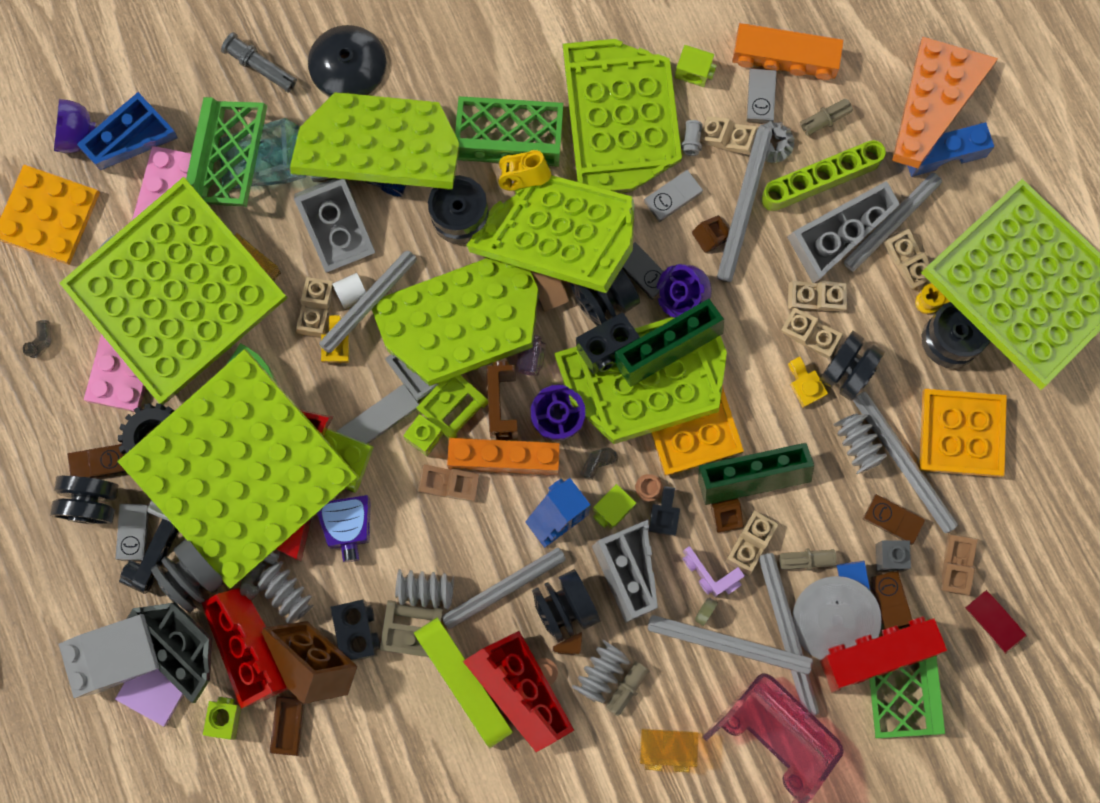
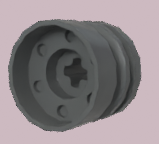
M185 539L174 548V552L180 560L178 563H174L171 559L164 557L162 562L168 571L166 572L161 566L156 564L151 568V572L157 579L162 591L174 603L176 602L187 612L191 613L196 607L190 596L199 603L204 602V597L199 590L201 586L214 593L225 582L222 580L221 575L202 557L190 540L187 541Z

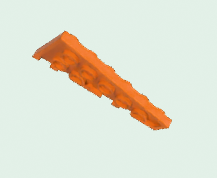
M922 36L892 161L919 168L937 141L946 132L948 126L955 120L975 90L984 81L986 75L995 66L998 58Z

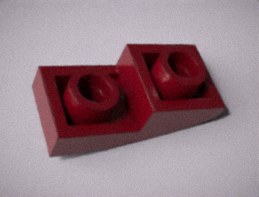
M987 590L965 607L968 613L1005 654L1027 637L1020 626Z

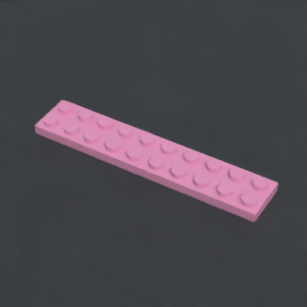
M152 146L133 219L182 177H187L191 158L190 153ZM101 334L84 401L134 412L135 408L141 407L146 387Z

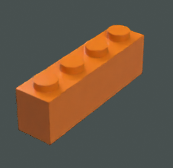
M739 23L732 63H738L739 66L745 68L757 66L763 67L765 70L788 71L795 76L813 75L820 80L835 79L840 68L844 40Z
M449 438L447 466L450 470L457 469L462 471L558 475L560 443Z

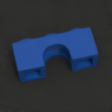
M987 123L944 133L919 168L908 166L910 176L913 177L936 171L939 166L960 159L961 164L986 158L994 148Z

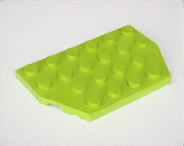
M617 39L564 43L562 48L577 182L617 193L632 192L681 162L682 154L670 58L659 54H652L640 47L636 49L623 44V41Z
M334 92L299 127L290 171L291 174L453 189L459 141L439 102Z
M551 175V178L545 184L515 190L516 195L504 203L499 201L493 205L484 227L475 233L466 245L470 253L607 293L633 251L635 203L632 196Z
M485 258L383 296L371 310L387 351L401 360L413 373L418 374L426 384L432 386L533 348V333L536 324L539 291L530 270Z
M670 317L634 329L642 337L674 318ZM721 335L632 387L626 382L616 367V363L605 372L599 371L593 375L576 347L554 353L564 386L569 387V389L574 390L581 396L585 405V418L613 444L719 412L727 351ZM619 336L615 340L624 342L627 338ZM595 349L591 353L595 355H600L604 351L601 349ZM569 396L571 405L574 408H578L577 402Z

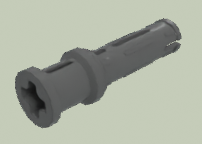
M235 32L230 33L224 40L221 52L230 54L239 60L241 66H250L287 93L291 91L290 87L293 89L296 85L297 78L257 53L258 50L254 45H248L240 40Z

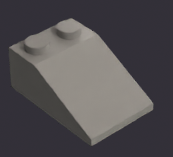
M333 178L294 194V200L325 272L375 253L346 179Z
M144 614L95 629L59 643L73 698L98 694L159 669Z

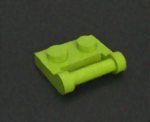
M459 375L440 382L416 409L426 419L442 429L443 435L449 439L457 438L459 430L481 407L485 408L488 405V400L465 378ZM467 395L472 397L473 401L447 426L443 422L445 418Z
M327 429L324 438L358 475L347 486V490L356 493L374 446Z

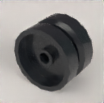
M457 175L454 178L453 189L433 188L430 192L428 210L433 227L437 234L447 242L455 244L468 243L472 236L486 224L489 216L486 194L481 185L472 178Z
M951 302L944 304L924 325L921 334L922 346L927 356L936 364L945 368H961L968 365L990 342Z
M853 330L819 379V381L831 388L836 386L842 376H845L846 379L840 387V394L850 401L870 381L878 368L876 366L885 353L883 349L872 344L860 356L858 352L864 345V337Z
M57 476L54 491L61 496L71 499L62 498L52 501L50 516L82 524H113L115 509L107 504L98 503V501L111 502L117 499L119 485L94 478Z

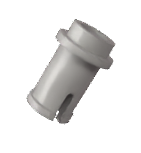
M689 120L685 125V139L681 144V148L685 155L696 156L702 150L700 138L703 124L697 120Z

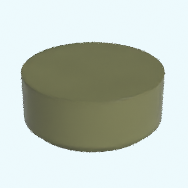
M710 597L707 598L697 613L695 621L704 626L718 602Z

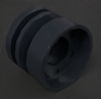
M623 269L620 270L607 293L570 282L579 307L596 326L616 316L614 306L625 314L640 304L638 293Z
M575 569L558 577L561 590L557 592L549 582L545 583L544 585L549 595L546 598L543 597L538 587L532 590L537 613L545 629L555 638L557 643L564 640L559 629L563 626L570 637L574 635L571 622L575 620L584 630L601 622L597 610Z

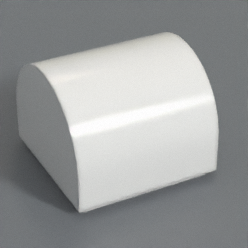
M357 273L332 284L344 309L355 305L366 293Z

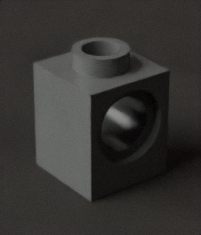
M882 540L875 544L876 572H904L911 569L910 540Z

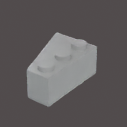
M648 520L598 540L592 546L625 623L658 608L654 572H652V552L649 545Z

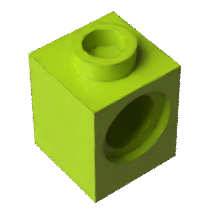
M684 45L674 78L705 87L707 79L712 80L717 65L712 63L714 54Z
M421 414L417 416L403 435L407 443L427 457L444 436L442 429Z
M616 484L593 507L592 511L595 513L593 518L603 528L608 525L613 529L635 507L636 502Z
M218 696L217 702L209 701L203 736L236 740L241 708L239 705H234L235 699ZM224 709L229 713V721L226 725L221 726L217 722V714Z

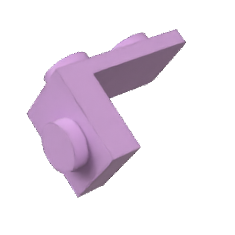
M689 546L684 549L685 557L682 559L691 572L696 570L701 580L698 582L707 595L712 593L716 597L723 591H726L729 595L742 585L739 580L744 577V574L739 567L715 583L691 547Z

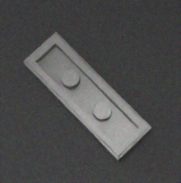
M403 384L337 430V432L369 444L417 410L416 407L419 404Z

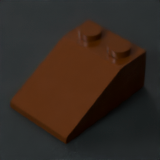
M308 621L263 628L262 634L285 685L303 704H309L349 694L358 666Z

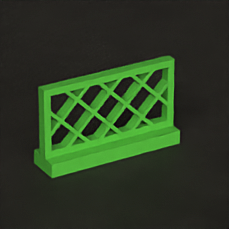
M459 96L455 135L459 141L457 160L499 163L500 159L506 155H516L531 150H538L543 154L548 166L559 167L563 103ZM464 105L475 106L479 112L469 118L463 112ZM494 107H500L506 113L496 120L489 111ZM520 109H527L532 115L521 121L514 113ZM546 110L558 111L557 117L550 123L541 116ZM484 115L491 124L481 130L474 122ZM511 117L518 125L508 132L501 123ZM537 119L544 127L534 134L527 125ZM469 126L477 133L471 139L461 138V132ZM497 128L504 136L499 140H491L486 134ZM523 129L530 138L525 142H517L512 136ZM549 131L556 138L555 144L543 143L539 137Z
M203 97L186 179L208 205L247 207L267 111L265 103L217 101L213 97ZM225 110H233L236 115L224 123ZM252 110H257L256 118L248 124L244 117ZM241 121L245 128L233 136L229 129ZM227 133L231 140L219 148V138ZM250 133L252 136L251 144L242 149L238 142ZM236 146L240 153L228 161L224 154ZM221 158L226 165L214 173V163ZM245 159L247 162L246 169L238 175L233 167ZM230 171L234 179L226 186H223L219 179ZM216 183L220 191L212 197H207L209 188ZM239 184L241 186L239 199L231 198L228 192Z
M883 623L881 624V630H885ZM937 656L920 661L919 668L913 675H910L900 667L899 670L910 678L900 691L886 681L892 672L887 673L884 678L876 675L881 680L877 687L875 676L869 679L875 738L945 734ZM919 672L921 676V683L915 679ZM912 681L922 688L923 696L916 704L902 694ZM883 683L897 693L887 707L877 699V690ZM899 696L913 707L903 720L889 709ZM922 701L924 704V711H922L918 707ZM878 704L884 708L880 715L878 711ZM915 709L925 717L926 729L914 730L905 722ZM888 711L900 723L893 731L881 732L879 720ZM902 725L909 729L906 731H898Z

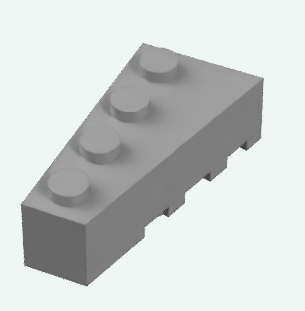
M887 181L793 231L787 237L812 283L823 277L900 205Z

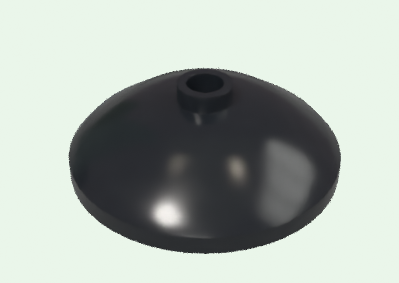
M354 25L337 26L321 34L313 43L308 56V70L313 83L322 93L329 97L334 92L369 95L381 83L387 65L385 51L379 39L370 31ZM343 53L350 54L348 58H341Z

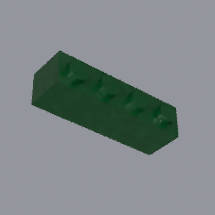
M707 299L616 351V367L629 386L632 387L722 335L724 332V318L712 301Z
M801 443L699 465L698 483L704 503L709 505L810 483L813 478L814 463L807 443Z

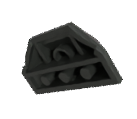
M176 602L133 608L126 619L144 614L158 661V670L191 703H196L210 681L212 638Z

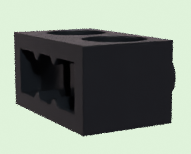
M622 312L576 337V348L594 375L599 371L605 372L612 368L616 363L615 352L639 339L640 336ZM619 336L627 338L624 342H619L615 339ZM595 349H601L604 351L600 355H595L591 353Z
M362 599L331 606L338 649L352 662L377 656L376 650L380 649L378 633L372 632L371 622L375 621L372 605H367V602ZM354 609L359 610L361 613L360 621L355 625H350L347 621L348 613ZM357 637H364L367 646L364 651L356 653L352 647L353 641Z

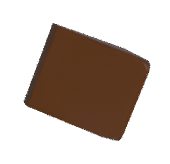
M719 215L701 222L692 231V235L705 253L725 243L729 234L728 228Z
M738 498L710 504L717 533L744 527L741 504Z
M582 632L553 646L552 652L556 654L579 655L581 653Z

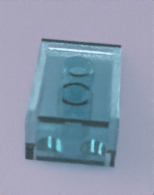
M286 118L264 124L251 187L286 184L306 178V175L291 174L290 171L299 125ZM249 133L238 142L242 149L251 144L252 136ZM229 136L220 138V148L231 140ZM234 146L224 155L230 161L240 152ZM221 159V168H222V167H223L224 165H226V164H225L224 161ZM243 159L233 167L238 175L246 169L247 162ZM230 171L222 177L223 186H226L234 179ZM238 184L234 188H241V186Z

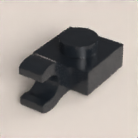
M663 487L661 505H652L648 532L676 536L680 508L672 507L675 488Z

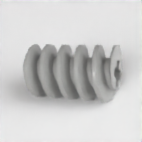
M858 413L833 424L835 427L843 426L837 434L840 437L847 436L842 442L843 446H852L847 455L857 456L852 461V465L862 466L856 474L863 473L880 465L887 457L886 454H877L882 444H872V441L877 437V434L867 433L873 427L872 424L862 423L868 415H858Z
M280 561L266 569L255 582L260 581L257 586L260 591L267 589L265 593L266 599L274 598L272 601L273 607L282 606L279 610L281 616L289 614L286 622L290 624L298 621L314 605H308L312 597L311 595L300 596L305 589L303 586L294 589V585L297 582L296 578L289 581L286 579L290 573L289 569L283 572L279 571L283 565V562Z
M399 569L396 578L395 597H398L400 605H405L409 598L411 606H416L418 600L421 599L423 607H427L429 601L432 600L434 608H438L442 600L445 609H449L453 599L454 576L450 582L447 579L446 573H443L440 581H438L435 572H432L429 579L426 580L424 571H421L418 578L415 579L413 570H410L407 577L404 578L402 570Z
M602 640L607 648L597 647L596 651L601 657L590 658L594 668L585 666L584 670L588 677L578 676L582 686L572 685V688L593 702L604 703L606 700L601 692H612L607 683L617 684L618 681L613 674H623L624 671L620 667V663L629 665L630 661L623 652Z

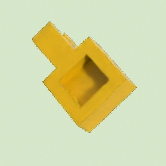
M340 315L329 316V332L342 319ZM321 334V340H322L327 334ZM349 335L332 352L328 353L321 347V362L349 363Z
M800 356L788 363V367L796 379L790 383V386L802 408L828 395L823 383L819 381L820 378L814 370L808 374Z

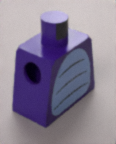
M368 495L333 500L317 512L328 547L331 549L341 548L344 563L360 560L358 545L370 542L371 501Z

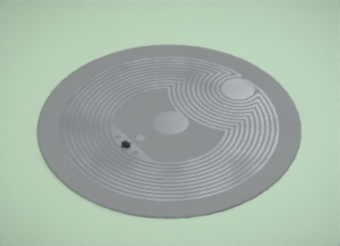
M841 576L822 578L810 584L798 597L792 618L799 643L809 654L819 660L830 654L828 649L841 644H845L846 648L856 645V639L870 634L873 639L878 638L882 622L878 602L869 589L856 580Z

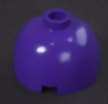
M59 99L54 151L62 153L80 151L81 149L77 144L95 129L96 122H90V113L80 103Z
M678 264L670 266L661 274L657 283V289H660L659 305L665 313L673 318L705 300L711 299L712 286L710 280L703 270L694 265Z
M551 385L542 389L531 405V421L534 428L543 437L553 441H561L573 437L581 429L585 420V405L581 396L564 385ZM569 396L577 402L578 408H574L571 405Z

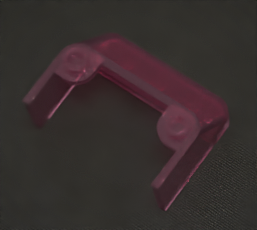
M766 673L758 675L721 713L702 737L707 741L721 727L733 736H739L747 729L788 768L783 774L782 780L786 790L794 797L792 803H808L812 800L844 753L839 739L773 676Z

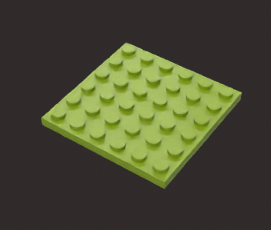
M182 177L59 283L157 402L163 405L288 299L185 177Z
M1023 179L921 272L1040 390L1047 386L1100 332V252Z
M247 349L239 353L117 461L186 540H190L202 557L221 575L222 580L230 589L358 477Z

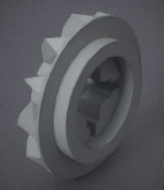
M772 121L758 127L768 129L775 135L776 139L782 140L777 143L775 150L772 143L769 144L766 162H781L790 156L795 140L791 133V128L785 127L782 122L775 123Z

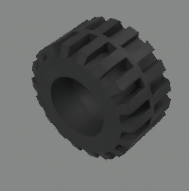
M156 403V406L144 404L145 409L135 408L134 412L136 414L133 416L128 414L125 417L128 420L127 424L121 423L119 429L123 431L122 435H118V441L122 444L119 446L120 452L124 455L128 453L144 438L150 429L157 427L175 410Z

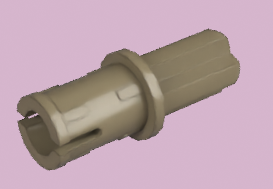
M843 99L826 109L822 107L820 112L800 121V125L803 131H806L805 134L810 136L825 126L831 127L833 122L850 114L853 111L852 105L849 100Z
M807 548L804 552L781 553L779 562L781 569L807 568L810 571L814 567H836V553L834 549L810 551Z
M635 661L624 680L618 682L620 686L607 703L606 708L614 715L619 716L632 696L638 694L636 690L650 670Z

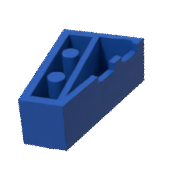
M137 92L77 145L101 171L152 149V146H161L178 139L171 126Z
M561 478L548 488L550 490L525 521L544 548L589 516L591 505L571 478L566 481Z

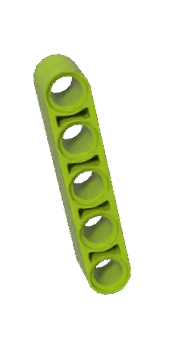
M867 141L777 178L766 185L761 198L762 205L769 211H777L870 173L881 164L886 153L885 147L879 141ZM866 152L874 153L877 159H869L866 156ZM848 162L853 166V169L846 170L841 163ZM825 172L829 179L822 180L818 177L817 173ZM801 182L805 189L798 190L793 186V183ZM777 192L781 199L773 200L768 193Z
M438 617L415 631L414 635L489 749L511 735L513 731L487 691L464 664V656Z

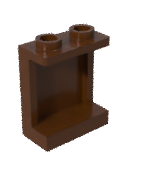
M507 361L493 362V366H487L491 440H518L517 420H501L500 383L516 381L515 365H509Z

